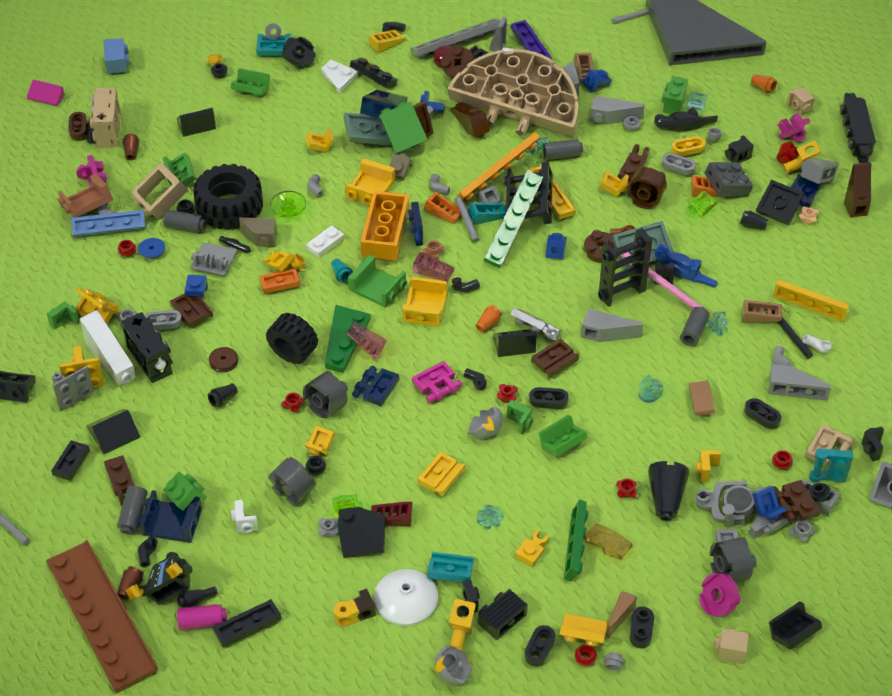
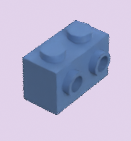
M123 38L103 40L107 74L127 72V65H130L129 56L126 54H129L128 45L124 44Z

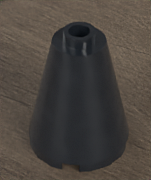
M667 461L655 462L650 464L648 469L655 513L660 520L671 521L672 518L677 516L689 477V468L679 462H674V465H667Z

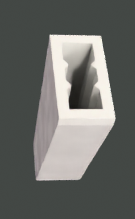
M96 310L80 318L86 345L96 358H99L100 363L116 384L121 386L135 379L136 375L133 364L99 312Z

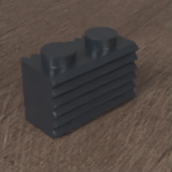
M508 589L505 593L500 592L494 598L493 603L489 606L484 605L479 610L478 624L494 639L498 640L499 637L504 635L505 632L527 615L528 605L511 589Z

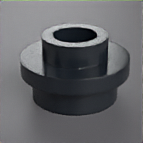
M220 63L215 64L211 68V73L218 79L224 78L228 72L227 66Z
M187 199L181 200L177 205V211L192 214L195 210L194 204Z
M312 456L306 462V470L311 475L322 474L326 469V463L320 456Z
M816 483L809 488V493L814 501L824 502L830 495V488L824 483Z

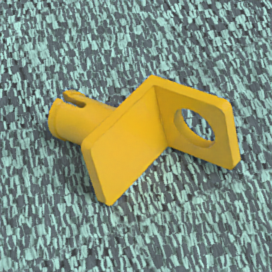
M816 141L797 148L798 158L783 164L787 174L800 169L805 160L821 153ZM810 147L815 148L812 153L805 152Z
M455 599L449 620L450 628L453 629L450 645L462 651L466 633H472L473 631L471 624L476 605L473 602ZM460 606H466L469 609L467 617L460 618L456 612Z

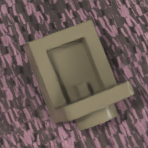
M400 153V155L394 154L390 163V167L395 168V177L404 180L409 166L413 165L410 156Z

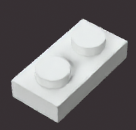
M331 225L308 242L306 249L320 258L345 239L344 234Z

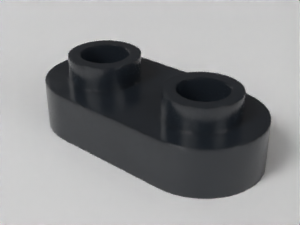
M537 387L529 393V402L534 407L561 409L568 404L569 395L563 389Z
M756 398L746 401L744 412L748 417L768 429H775L780 425L781 414L776 409Z
M638 607L632 614L630 642L634 647L640 649L648 647L652 640L654 613L647 607Z
M541 625L534 630L525 649V660L529 665L541 666L545 663L555 642V631L551 627ZM537 655L539 658H533L532 656Z

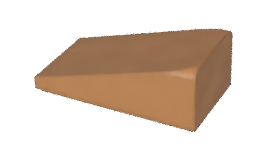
M624 591L620 592L607 624L606 637L610 638L634 610L637 596Z

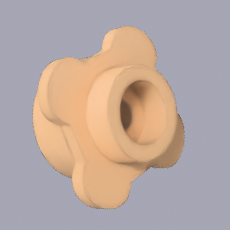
M802 207V213L799 215L801 221L805 224L816 222V216L819 214V211Z

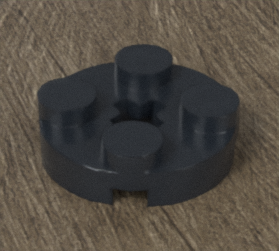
M290 37L283 46L282 56L298 69H303L313 62L316 53H314V46L309 40L303 37Z

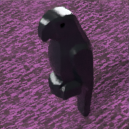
M691 108L687 112H674L669 116L657 114L655 115L654 123L658 128H668L681 132L717 122L718 116L701 117L698 116L695 108Z

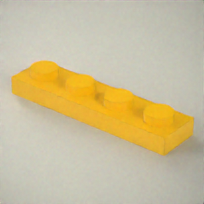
M541 166L529 169L528 171L533 173L539 172ZM553 179V212L559 220L575 215V208Z
M779 279L776 282L773 297L839 321H845L849 304Z

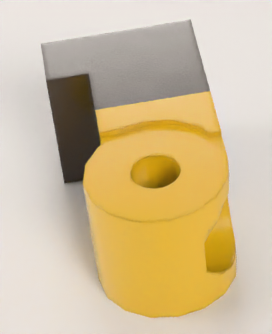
M367 588L359 591V597L348 602H338L334 606L335 621L338 625L345 627L376 616L375 605Z

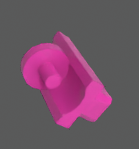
M799 113L793 115L789 121L787 118L782 119L777 124L781 130L778 136L780 139L791 136L792 140L802 142L806 135L804 126L811 121L809 118L802 119Z
M88 155V164H82L77 168V177L84 180L88 179L90 187L93 186L90 176L97 174L106 183L107 175L103 173V162L94 161L93 156Z

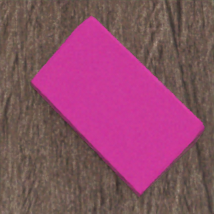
M33 80L27 99L58 106L65 94L62 86Z

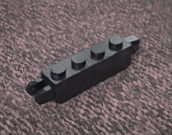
M845 93L843 105H840V115H843L842 124L846 127L845 136L849 140L848 148L851 149L852 156H857L859 163H867L869 161L868 156L873 154L876 139L866 101L861 97H856L855 93Z

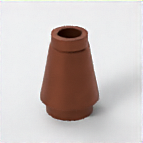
M127 134L122 140L127 160H134L136 158L140 141L135 134Z
M132 566L124 570L117 592L118 596L128 600L129 597L125 590L136 584L139 586L143 581L144 573Z

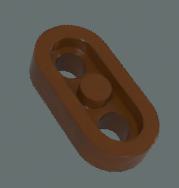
M74 112L69 116L68 130L72 139L80 140L87 135V118L83 112Z

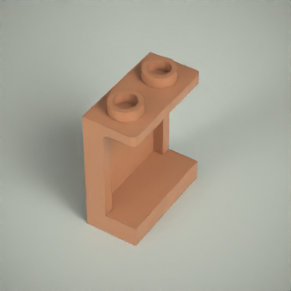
M97 174L90 176L93 186L68 198L62 191L58 192L60 206L64 208L67 214L70 213L73 218L113 200L107 184Z

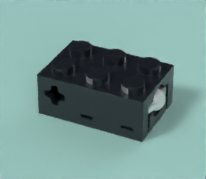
M140 312L122 320L121 325L126 347L150 382L154 383L173 374L171 368L173 361L169 356V353H171L170 347L167 342L163 343L160 332L154 330L150 318H146Z

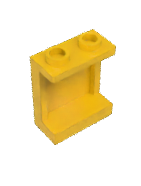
M363 158L360 162L361 171L352 184L347 183L345 185V195L348 199L370 205L374 191L388 192L395 182V168Z
M411 277L407 301L402 308L403 322L440 327L447 298V281Z

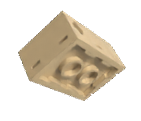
M116 87L95 88V95H92V105L94 107H91V116L93 118H90V128L94 129L92 132L93 141H96L97 148L118 147L121 112Z

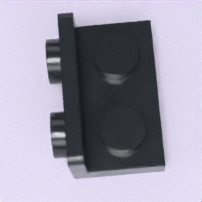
M0 371V399L27 402L29 400L28 390L36 383L35 375Z

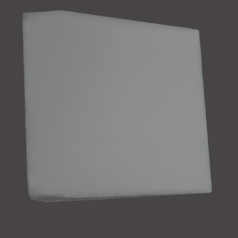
M494 186L482 190L476 195L481 203H499L502 201Z

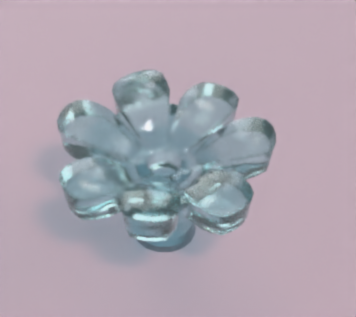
M714 312V318L707 321V326L712 327V331L717 333L718 336H722L723 332L727 333L728 330L724 326L727 324L725 312Z
M484 505L483 510H478L476 515L478 517L477 523H484L485 529H490L491 524L495 527L500 526L499 520L503 519V513L499 512L498 507H493L492 505Z

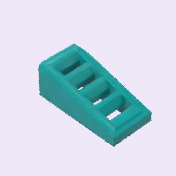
M470 203L468 214L473 224H480L503 219V213H505L506 209L503 203Z

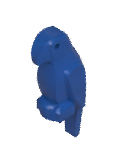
M660 244L655 250V257L658 260L674 264L675 275L711 287H716L718 281L701 274L699 270L702 261L698 259L691 260L681 253H671L669 247Z

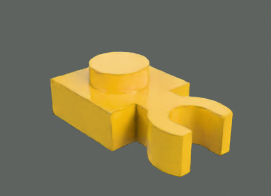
M270 251L271 256L263 259L272 269L282 272L288 268L293 257L282 251H279L277 254L274 251Z
M539 530L533 533L532 541L526 538L515 552V558L532 567L544 553V546L548 544L549 540L548 535L543 539H539Z

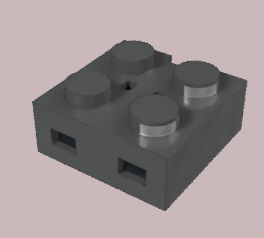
M709 162L704 172L718 196L748 197L753 188V184L748 176L744 174L745 171L740 163Z

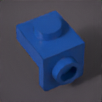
M590 69L582 81L590 92H594L598 85L609 86L612 82L608 73L602 69Z
M424 91V95H421V101L426 102L427 107L430 105L434 109L433 113L440 114V111H445L444 103L429 102L430 92Z
M561 233L549 235L546 246V258L563 259L567 237Z
M188 275L185 296L204 297L205 291L208 289L206 275Z
M767 486L752 493L759 517L773 520L779 518L781 513L786 512L785 507L779 506L773 486Z

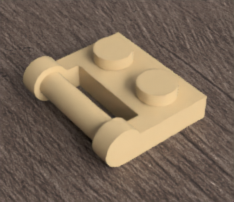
M821 425L807 449L805 457L815 461L814 456L817 449H833L836 442L841 443L839 450L848 451L849 448H852L854 439ZM826 459L823 465L827 466L829 459Z

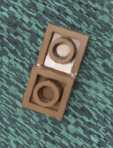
M708 380L689 383L695 416H706L710 413H715Z

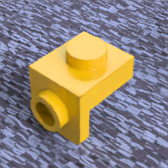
M327 129L324 135L308 132L305 136L308 149L327 152L334 143L331 129Z
M606 171L602 176L599 187L617 197L621 192L626 191L629 185L627 183L629 176L626 174L622 179H619Z
M315 426L309 443L305 442L304 446L309 449L308 453L319 456L323 454L327 456L335 433Z
M701 450L699 462H696V474H699L700 482L709 481L710 466H719L721 451Z

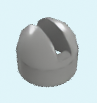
M709 128V141H719L722 131L718 128Z

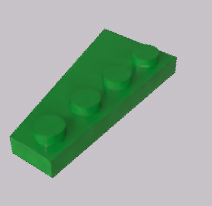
M335 305L325 361L326 369L344 373L371 320V314Z

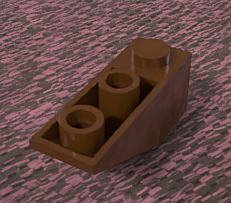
M465 102L457 103L455 107L450 108L469 135L476 137L490 132L486 112L472 105L465 104Z
M871 162L853 164L844 205L850 218L868 216L871 204Z

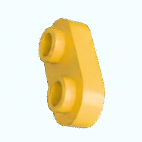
M698 136L676 140L672 143L671 151L680 156L700 153L705 149V140Z

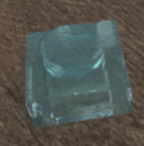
M691 92L687 107L704 111L708 95Z

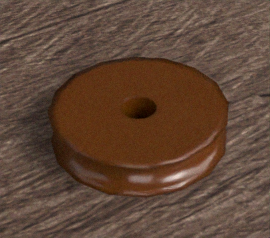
M217 348L209 356L210 366L217 372H229L237 366L238 355L231 348Z

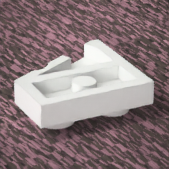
M330 60L321 68L322 75L328 79L331 85L336 87V91L339 94L358 77V71L333 60Z

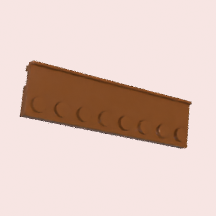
M88 540L47 559V564L115 693L117 694L141 682L140 679L150 674H157L158 667Z

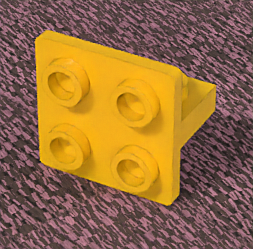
M77 288L76 292L82 295V298L76 309L83 317L97 310L107 325L113 314L119 315L121 313L118 309L119 306L112 301L107 302L105 300L106 297L101 293H95L88 288H85V290Z
M81 345L73 347L74 355H71V362L59 365L61 374L65 378L88 366L92 386L105 385L99 358L84 360Z

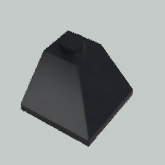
M361 507L339 509L338 531L343 557L349 558L384 553L386 517Z

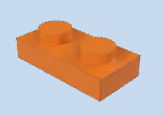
M296 268L259 276L264 294L300 286Z

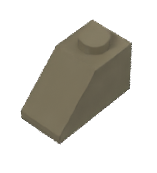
M239 218L241 233L256 246L275 247L277 234L276 219Z

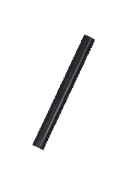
M782 317L781 321H776L804 356L810 359L813 353Z

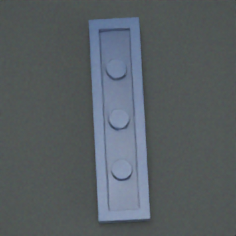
M144 210L71 218L73 237L146 229Z

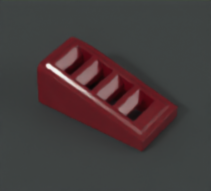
M396 502L371 506V511L381 512L384 516L385 512H389V516L386 517L387 526L411 527L413 502Z

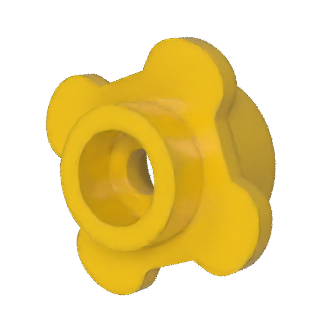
M221 54L208 56L209 61H206V64L211 63V66L218 63L221 64V61H224L225 58H221Z
M298 253L290 254L293 257V260L289 263L290 266L303 272L305 270L303 266L306 264L305 259Z

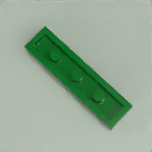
M580 499L571 513L564 579L571 582L582 570L583 563L580 562L585 548L582 541L587 530L584 527L588 517V511L586 510L587 502Z

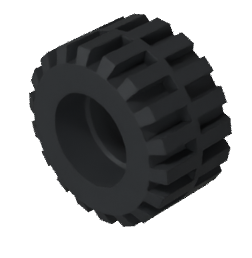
M293 313L281 314L266 332V340L270 348L280 358L292 364L303 363L318 346L319 342L313 327L300 316Z

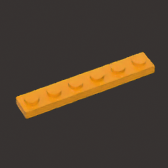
M534 132L460 191L457 197H462L463 201L472 199L475 196V191H482L488 185L487 182L490 179L492 181L500 176V171L503 169L506 171L513 165L512 162L514 160L519 161L525 156L524 152L533 150L538 145L536 142L540 138L539 135Z

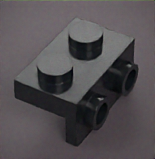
M801 601L769 621L772 639L789 650L822 629L821 621L806 613L805 605Z

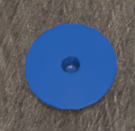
M148 238L143 240L138 246L140 255L147 258L160 256L165 250L164 242L158 238Z

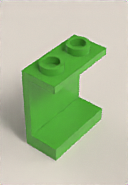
M406 101L397 104L395 109L391 110L390 107L380 111L381 114L378 116L393 146V154H399L428 140L411 102L406 103Z
M368 255L348 277L350 291L385 308L390 302L395 300L397 294L403 291L407 285L405 271L394 277L375 267V257Z

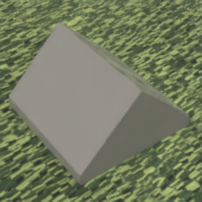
M882 461L869 500L891 508L892 464Z

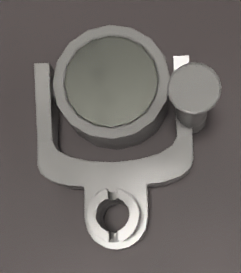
M719 481L715 484L713 492H709L706 489H700L697 492V507L701 510L712 511L713 519L716 522L726 523L728 527H733L734 524L745 525V519L750 517L755 510L753 492L747 487V481ZM728 489L723 498L724 506L722 511L725 515H722L719 511V500L723 490Z

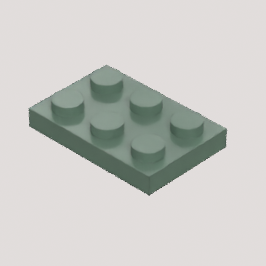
M345 112L343 119L349 142L392 146L383 123L378 119L377 115Z
M663 221L614 234L611 237L616 249L634 242L636 230L643 228L652 238L650 263L659 261L655 257V250L660 244L668 246L671 253L674 252ZM625 265L622 267V269L626 270L628 268H631V265Z

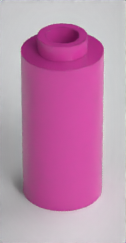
M221 604L177 609L179 631L214 627L227 620L226 608H222Z

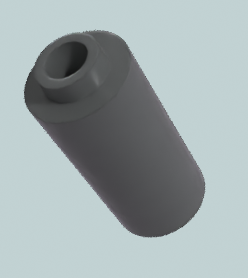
M578 139L543 143L545 160L577 157L583 152V144Z
M166 210L163 223L164 227L201 233L206 227V220H204L202 215L174 210Z
M694 307L680 335V340L683 344L687 346H696L710 317L709 312L704 307Z
M138 486L127 487L117 523L120 532L129 535L137 532L148 493L146 489Z

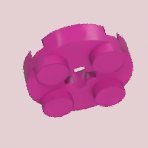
M713 573L702 582L701 587L704 588L702 594L699 595L703 610L707 614L716 617H726L740 604L741 596L738 593V587L729 574ZM718 590L721 592L720 599H717V596L719 595Z

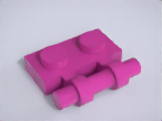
M445 361L412 377V383L422 395L427 392L431 393L426 396L428 403L437 402L448 393L453 394L458 388L463 386L460 380L452 381L455 378V373ZM444 384L445 387L441 388L440 390L437 388L440 385Z

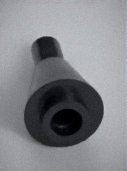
M214 586L205 590H186L177 596V603L180 608L194 607L205 600V598L217 595V589Z

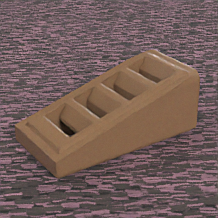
M575 53L573 60L579 82L584 80L585 77L582 76L587 75V73L582 72L589 71L590 69L594 70L591 53Z
M744 300L741 322H776L782 320V304Z

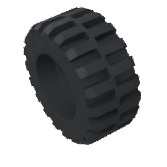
M222 164V166L218 167L217 165L213 166L211 170L207 169L204 171L203 175L201 174L197 178L193 186L197 214L204 217L206 224L214 225L218 229L230 230V228L234 227L235 229L240 228V217L257 218L263 207L260 179L252 170H247L242 165ZM227 194L238 195L236 197L228 199L219 198L220 196Z

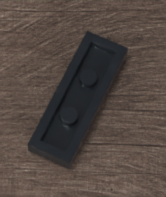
M358 58L351 60V68L383 87L388 88L397 85L398 79L392 77L391 73L382 71L379 66L370 64L367 59Z
M270 599L214 626L213 632L222 648L282 620L274 602Z

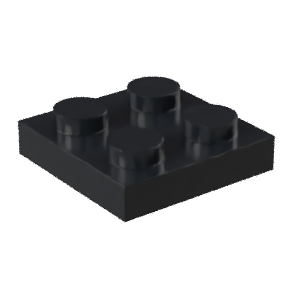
M771 180L756 208V212L789 225L804 197V192Z

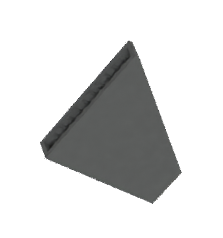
M646 0V7L649 8V15L669 66L759 56L765 53L766 40L698 0Z

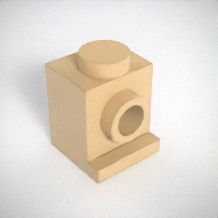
M800 87L788 93L786 105L788 107L792 106L800 115L812 111L815 98L803 87Z

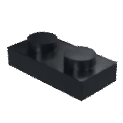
M71 440L52 468V475L71 481L90 452L89 446Z

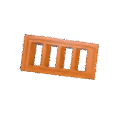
M692 175V196L727 197L718 196L708 178Z
M437 192L426 201L423 208L427 212L453 224L462 216L456 205Z

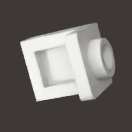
M243 500L234 501L235 509H231L232 522L236 521L237 533L258 531L257 516L245 517Z

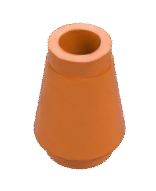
M754 74L751 79L752 84L766 93L774 92L777 87V80L774 77Z
M494 305L486 307L475 325L476 328L484 333L501 320V311Z

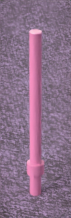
M627 252L620 256L625 258L631 254ZM649 268L648 276L692 309L694 307H702Z

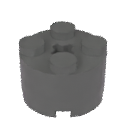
M326 371L303 387V397L305 400L308 398L310 402L308 407L314 414L321 418L329 417L347 404L348 397L346 392L348 387L345 382L339 381L330 371Z
M287 457L269 474L268 479L274 484L272 489L277 495L281 496L284 494L287 501L292 506H296L313 490L316 482L311 474L309 476L306 475L304 472L306 468L292 457Z
M735 538L711 545L710 556H713L714 562L710 564L713 573L729 574L735 582L751 578L753 568L757 566L755 556L751 555L746 538Z

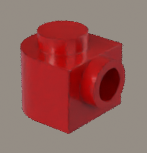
M792 141L781 144L777 154V161L784 164L798 158L797 147H795Z

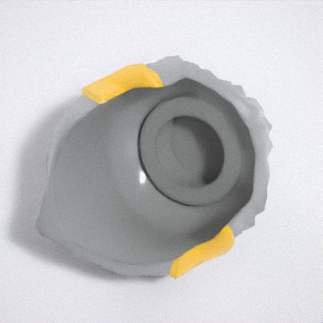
M492 407L490 410H481L480 417L474 416L468 434L480 440L483 438L486 440L497 434L501 429L503 420L501 410L496 407Z
M451 645L442 648L435 657V670L439 677L453 686L463 684L469 678L472 666L468 664V655Z

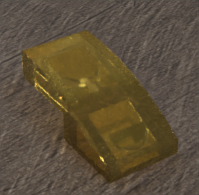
M597 523L593 525L584 537L586 543L602 548L605 555L619 560L633 547L632 543L626 538Z

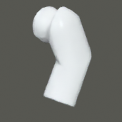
M808 334L803 336V343L812 346L821 353H827L832 348V344L828 340L823 341Z

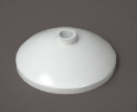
M413 569L396 570L380 580L375 589L374 603L378 613L386 621L399 626H413L426 621L435 612L438 605V590L433 580L427 578V575Z

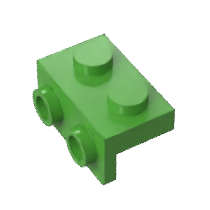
M240 68L238 69L237 79L231 82V89L236 90L238 93L249 92L253 96H262L269 91L270 74Z
M186 152L172 161L166 156L163 157L164 165L185 186L196 180L190 158Z
M570 415L563 417L538 433L542 449L556 457L563 455L567 450L579 445L588 438L585 430L574 425Z
M179 471L167 482L166 487L163 489L175 505L183 511L196 495L203 500L207 498L203 493L204 488L196 482L195 478L188 473L183 475Z

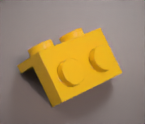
M566 613L560 629V635H564V640L577 642V638L586 640L585 644L598 647L599 643H604L608 623L602 620Z

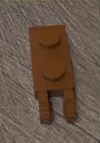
M635 144L632 153L630 152L618 173L619 179H622L627 174L629 176L627 182L631 181L635 172L640 167H644L650 152L649 147H645L641 156L638 155L640 145Z
M123 455L104 461L115 496H118L121 506L125 498L123 494L126 493L127 487L135 486Z

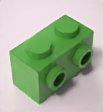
M672 76L670 82L666 83V93H663L661 103H664L663 113L672 114L681 111L686 97L688 79Z

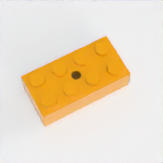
M380 191L373 192L361 238V257L371 255L375 259L398 260L410 210L409 195Z

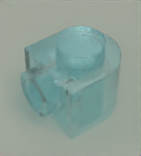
M647 375L640 382L638 396L643 402L652 403L662 396L663 385L657 379Z

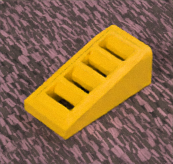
M396 30L369 36V45L378 53L405 41V38Z

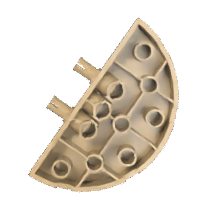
M513 49V51L499 50L485 54L467 64V67L454 77L448 87V94L451 100L465 102V104L489 111L487 114L488 126L489 123H491L490 126H494L497 116L500 114L520 121L515 132L518 135L521 134V136L526 135L529 125L532 124L575 138L579 124L576 89L565 70L556 65L552 59L542 54L522 49Z

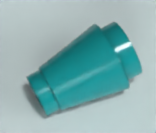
M334 259L331 262V266L337 281L347 283L348 277L353 272L352 269L340 259Z

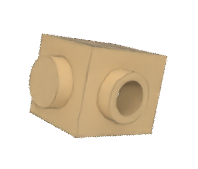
M722 629L721 637L716 636L714 649L718 650L717 659L744 664L749 634L738 632L734 629Z

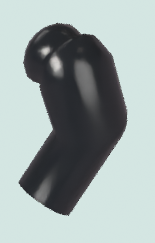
M384 22L382 25L383 32L391 31V29L405 32L406 24L399 22Z
M459 277L452 279V287L457 291L467 293L480 288L477 279L467 283H463Z
M468 368L465 370L464 377L473 380L477 390H483L486 387L487 382L482 373Z
M149 537L138 547L141 567L145 568L151 564L149 556L158 545V540L155 537Z

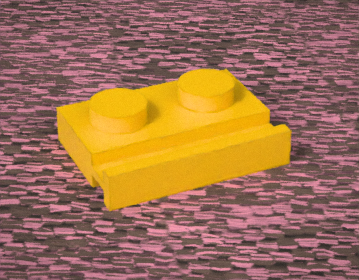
M440 452L419 476L418 484L434 493H439L443 497L465 470V464H459L457 460Z

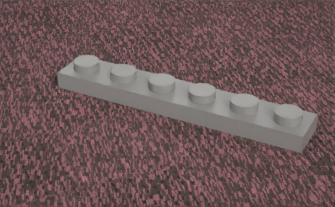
M494 18L411 47V53L418 57H424L428 55V52H435L441 46L452 47L459 41L466 42L473 36L480 37L485 32H494L501 19Z

